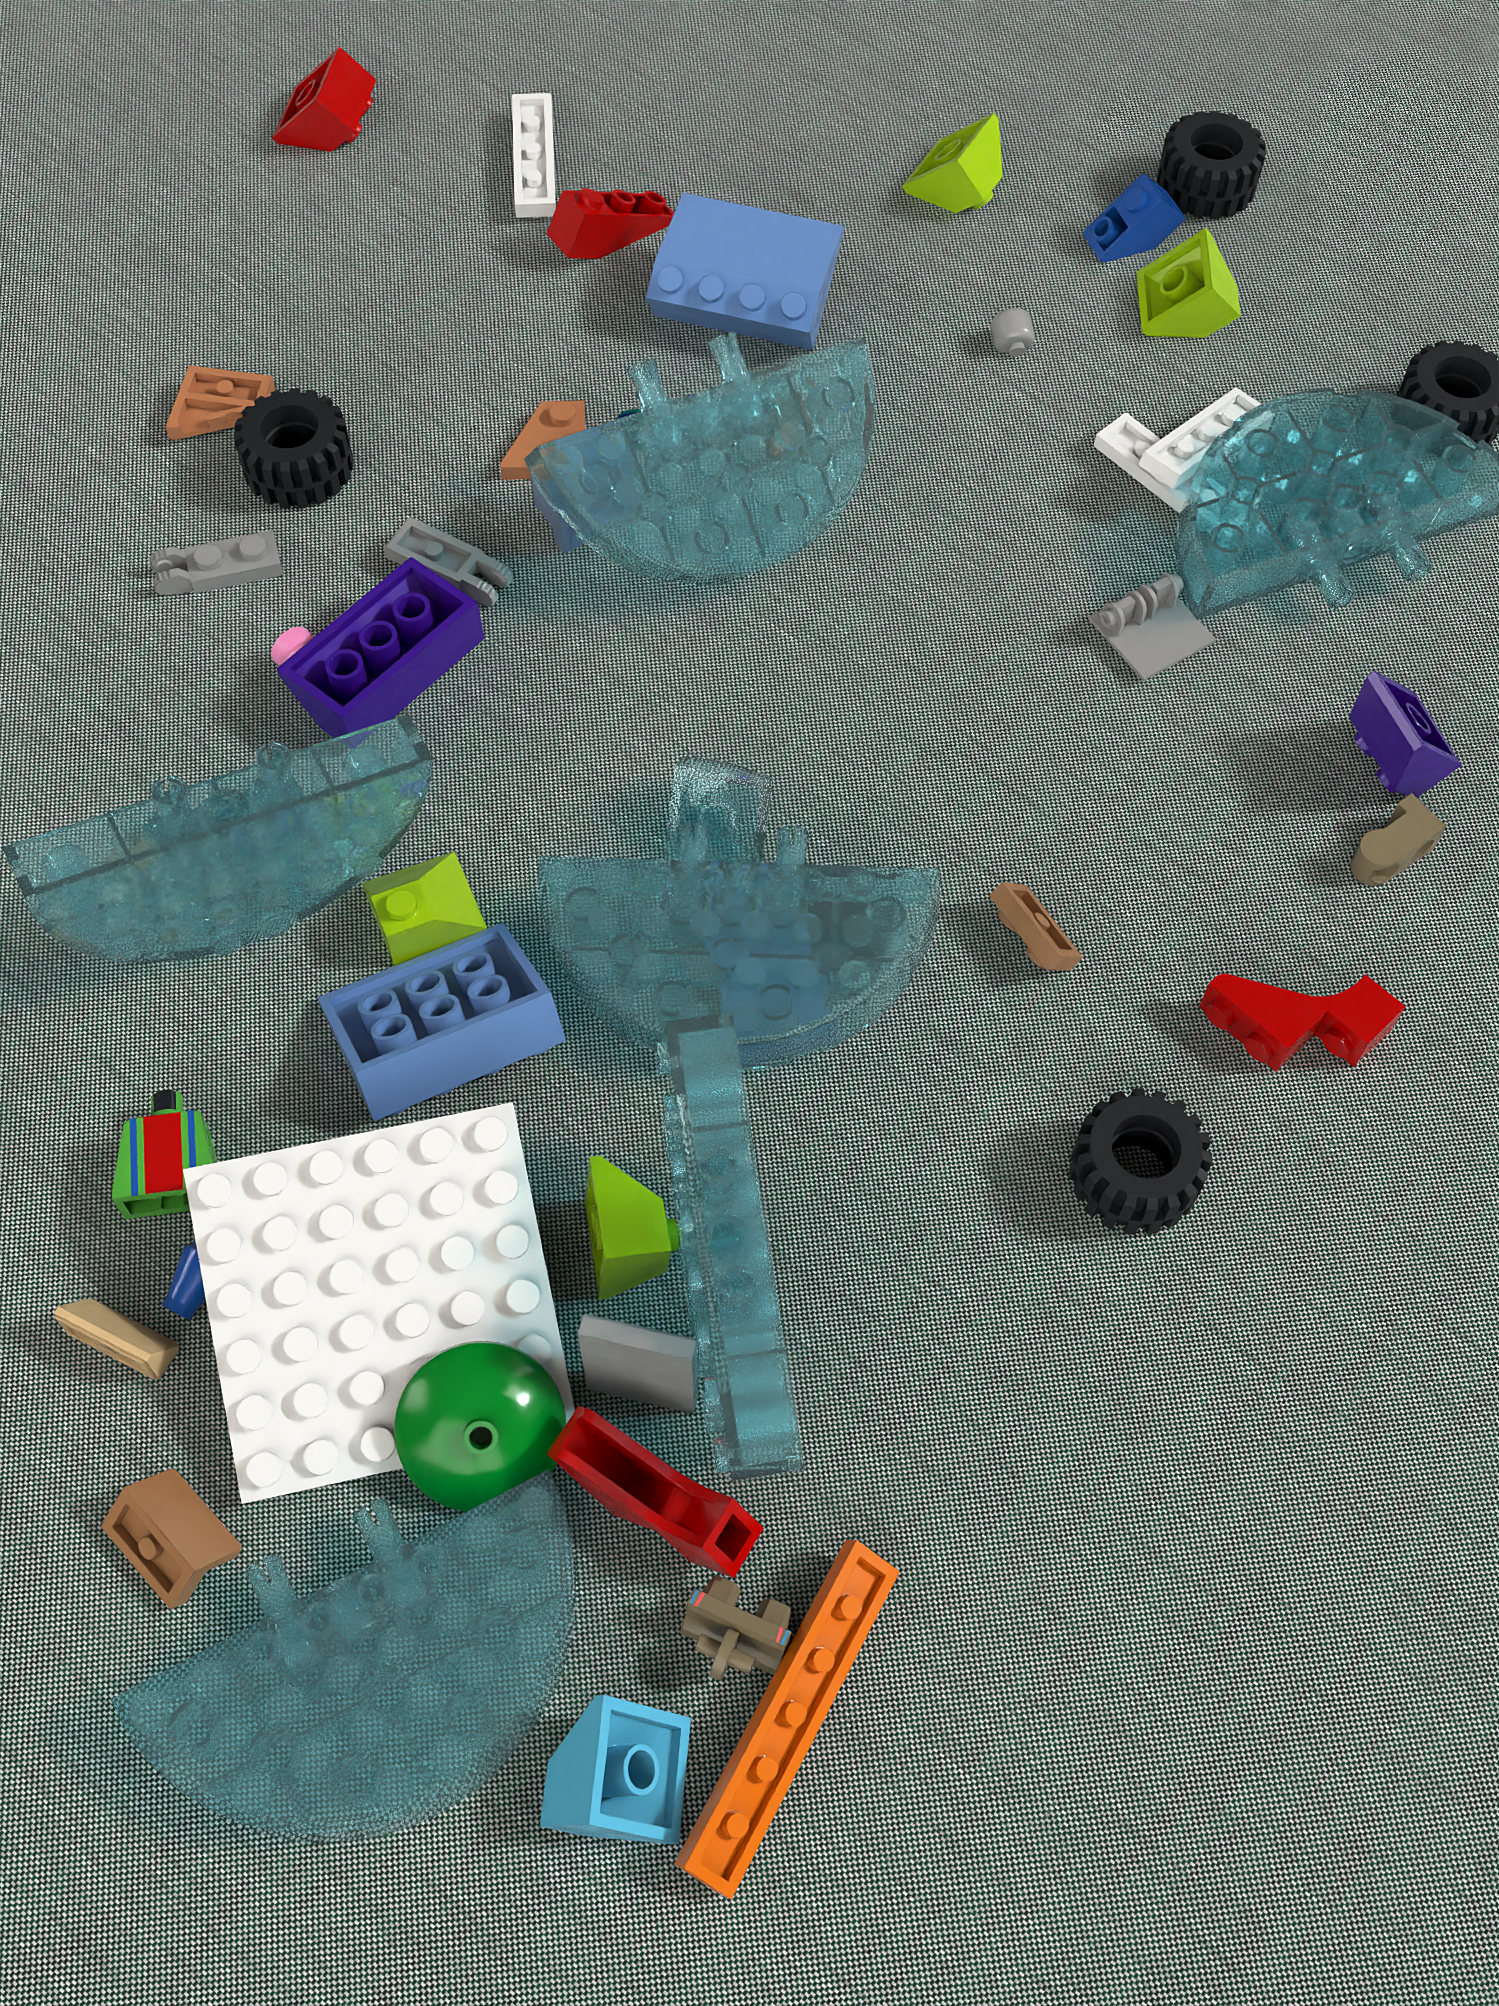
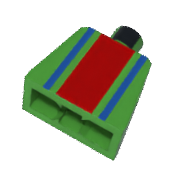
M172 1090L154 1093L151 1096V1116L131 1118L123 1124L112 1199L125 1220L190 1211L183 1169L218 1162L210 1130L201 1112L196 1110L184 1111L183 1095Z

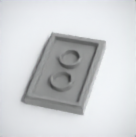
M589 1314L582 1316L578 1340L587 1390L694 1414L698 1399L697 1341L695 1338Z

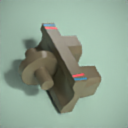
M715 1575L702 1592L697 1589L693 1590L687 1602V1612L680 1634L698 1641L695 1651L714 1659L709 1676L721 1681L728 1666L748 1675L753 1666L774 1675L785 1655L792 1633L787 1630L791 1613L790 1607L771 1598L762 1599L756 1614L753 1615L735 1607L741 1592L736 1583Z

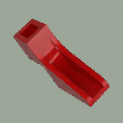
M1220 974L1208 984L1199 1008L1205 1012L1207 1018L1214 1026L1227 1030L1239 1040L1250 1056L1259 1062L1266 1063L1277 1072L1314 1035L1322 1040L1330 1053L1345 1059L1355 1067L1392 1031L1406 1006L1366 974L1347 990L1330 996H1310L1230 974Z
M577 1407L547 1453L612 1515L657 1531L689 1562L734 1578L764 1529L733 1497L713 1491L684 1476L588 1408Z

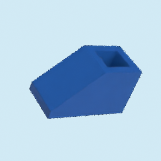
M1142 173L1082 234L1098 259L1106 263L1155 249L1186 218L1169 193L1146 174Z

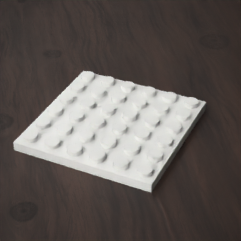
M513 1102L183 1169L242 1504L403 1468L397 1453L394 1437L395 1415L401 1394L412 1375L423 1363L440 1351L461 1343L493 1341L504 1343L526 1352L547 1370L556 1383L564 1404L566 1424L575 1412ZM477 1427L470 1433L471 1440L476 1444H485L492 1437L491 1431L486 1427Z

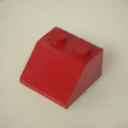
M339 46L294 87L272 139L278 144L329 152L334 151L344 141L347 144L352 143L362 130L363 125L359 122L361 117L369 110L374 99L370 95L376 79Z

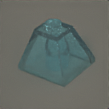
M682 756L675 765L664 861L738 872L761 866L773 778L731 762Z

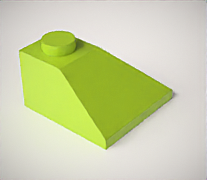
M995 112L938 139L902 185L904 191L907 194L954 213L969 207L977 210L987 204L994 196L992 190L1003 177L999 119Z
M1204 228L1136 272L1141 329L1146 336L1206 338L1241 317L1237 285L1207 228Z
M455 851L362 883L394 966L487 929Z
M602 1156L589 1157L584 1204L598 1298L600 1300L616 1296L667 1272L671 1252L678 1251L679 1238L675 1218L666 1219L662 1198Z

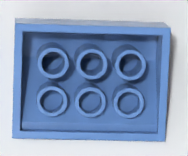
M683 192L657 253L646 300L653 316L814 350L844 233V226Z
M504 923L317 997L373 1121L386 1116L400 1114L412 1105L434 1096L445 1095L454 1090L455 1087L481 1076L495 1074L505 1066L529 1056L540 1055L549 1050L550 1047L566 1041L551 991Z

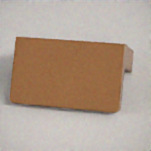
M169 1469L123 1487L101 1525V1528L170 1610L189 1600L206 1571L236 1558L242 1549L241 1544L175 1469Z

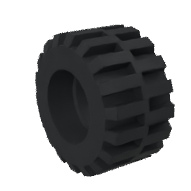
M1211 110V113L1198 111L1194 112V116L1185 115L1180 118L1179 122H1174L1170 126L1164 141L1156 183L1169 193L1183 214L1190 213L1193 214V217L1201 219L1202 216L1209 217L1210 219H1219L1222 215L1230 217L1234 216L1236 211L1242 212L1247 208L1248 203L1252 202L1266 155L1265 140L1261 139L1259 130L1250 127V122L1245 119L1240 120L1236 118L1237 115L1231 113L1222 114L1220 111Z
M1446 341L1436 342L1435 347L1427 345L1421 349L1419 354L1415 353L1406 369L1392 408V415L1396 417L1395 425L1397 429L1405 431L1403 437L1408 442H1416L1418 444L1417 448L1424 452L1428 449L1433 451L1434 455L1441 457L1444 454H1450L1452 458H1462L1464 453L1472 456L1478 454L1481 448H1488L1499 432L1498 355L1492 351L1486 352L1481 349L1482 346L1476 344L1472 346L1465 345L1464 341H1454L1453 344H1449Z
M289 388V392L281 393L280 390L271 392L269 397L260 396L254 400V406H246L241 412L243 418L237 419L235 423L234 441L246 483L250 485L251 491L256 496L262 495L264 502L271 505L279 502L280 507L289 509L291 505L307 508L309 507L308 503L316 502L321 504L327 501L326 496L329 494L337 495L341 491L340 484L348 483L351 478L349 471L353 470L354 464L352 450L342 411L338 406H333L330 398L327 396L318 397V393L312 390H307L303 393L300 392L299 388Z
M1144 1088L1132 1089L1130 1097H1126L1122 1091L1113 1093L1108 1103L1103 1100L1099 1101L1093 1107L1091 1115L1087 1114L1082 1123L1070 1158L1072 1160L1069 1169L1070 1180L1076 1181L1073 1192L1077 1200H1088L1085 1211L1092 1218L1100 1213L1105 1217L1102 1225L1112 1230L1115 1223L1125 1226V1234L1136 1235L1138 1228L1144 1227L1146 1234L1149 1235L1158 1233L1162 1224L1168 1229L1175 1226L1182 1215L1186 1217L1190 1212L1209 1175L1207 1172L1212 1164L1213 1153L1207 1152L1211 1144L1208 1132H1198L1202 1121L1197 1114L1186 1115L1184 1111L1187 1105L1179 1099L1174 1104L1166 1101L1167 1093L1155 1090L1153 1097L1145 1096ZM1123 1146L1145 1148L1161 1160L1167 1174L1158 1178L1135 1176L1120 1166L1114 1157L1113 1150Z

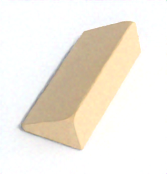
M85 1299L61 1305L53 1313L56 1316L55 1319L68 1335L154 1380L161 1378L179 1351L180 1346L177 1342L96 1300Z

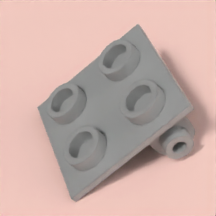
M1164 573L1160 575L1157 581L1149 585L1143 584L1139 586L1137 591L1132 590L1126 594V597L1117 602L1111 601L1107 603L1103 609L1088 617V620L1143 681L1210 646L1217 640L1178 598L1179 591L1184 588L1181 577L1176 573L1172 575Z

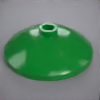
M471 1341L440 1351L423 1363L412 1375L398 1402L395 1415L394 1437L397 1453L404 1470L412 1482L425 1495L455 1510L475 1513L491 1512L521 1502L539 1489L548 1479L557 1463L547 1453L565 1427L566 1416L562 1397L556 1383L536 1359L526 1352L504 1343ZM477 1427H486L491 1431L492 1437L485 1444H476L470 1438L471 1431Z

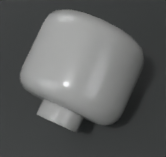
M1009 308L999 312L992 318L990 329L993 344L998 352L1009 353L1010 356L1014 357L1023 354L1025 350L1033 345L1035 333L1028 311L1021 308Z

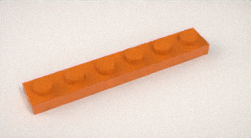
M845 1540L674 1865L726 1898H733L900 1573L899 1570L857 1540Z

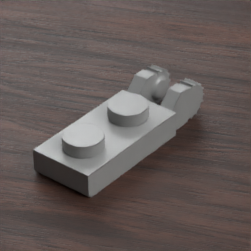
M412 517L405 521L384 547L387 559L402 565L410 557H413L462 592L464 591L465 594L477 601L478 604L481 603L487 607L494 605L499 595L494 587L486 581L497 584L498 587L506 588L513 581L514 577L510 568L502 564V562L499 563L496 559L485 555L483 550ZM478 572L484 577L485 582L476 577Z
M273 530L186 547L184 550L168 547L164 548V550L154 551L151 557H149L150 568L158 574L153 578L154 589L160 595L165 596L193 591L196 594L278 577L284 574Z

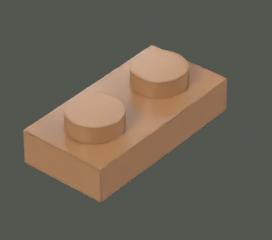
M1001 882L989 895L999 908L997 914L1000 920L1010 930L1019 934L1027 945V955L1037 966L1046 970L1070 971L1083 958L1027 885Z

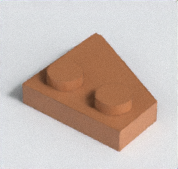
M189 365L166 424L169 439L178 440L235 427L236 420L243 418L241 412L246 406H254L255 399L260 396L269 397L271 392L275 391L273 376Z
M585 400L541 401L500 463L502 480L531 479V475L538 472L545 479H552L563 474L562 470L551 458L550 448L586 431Z

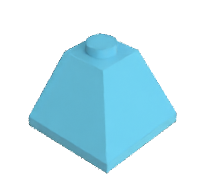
M596 1695L548 1761L540 1827L587 1837L679 1844L691 1718L607 1695Z

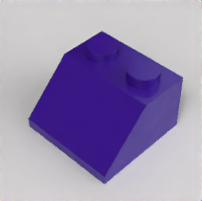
M1375 670L1366 677L1349 715L1350 720L1358 731L1354 734V739L1369 757L1373 756L1377 761L1380 769L1376 771V774L1389 792L1393 794L1399 792L1406 796L1413 793L1418 798L1462 766V764L1415 692Z

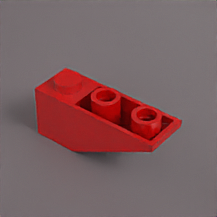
M583 188L581 191L562 190L546 234L567 258L600 259L668 227L674 212L666 205L665 198L653 191L628 193L615 189L613 192H601L589 188Z

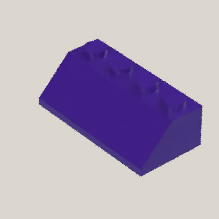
M410 557L277 668V673L317 725L350 751L354 752L484 639L478 602L413 557Z

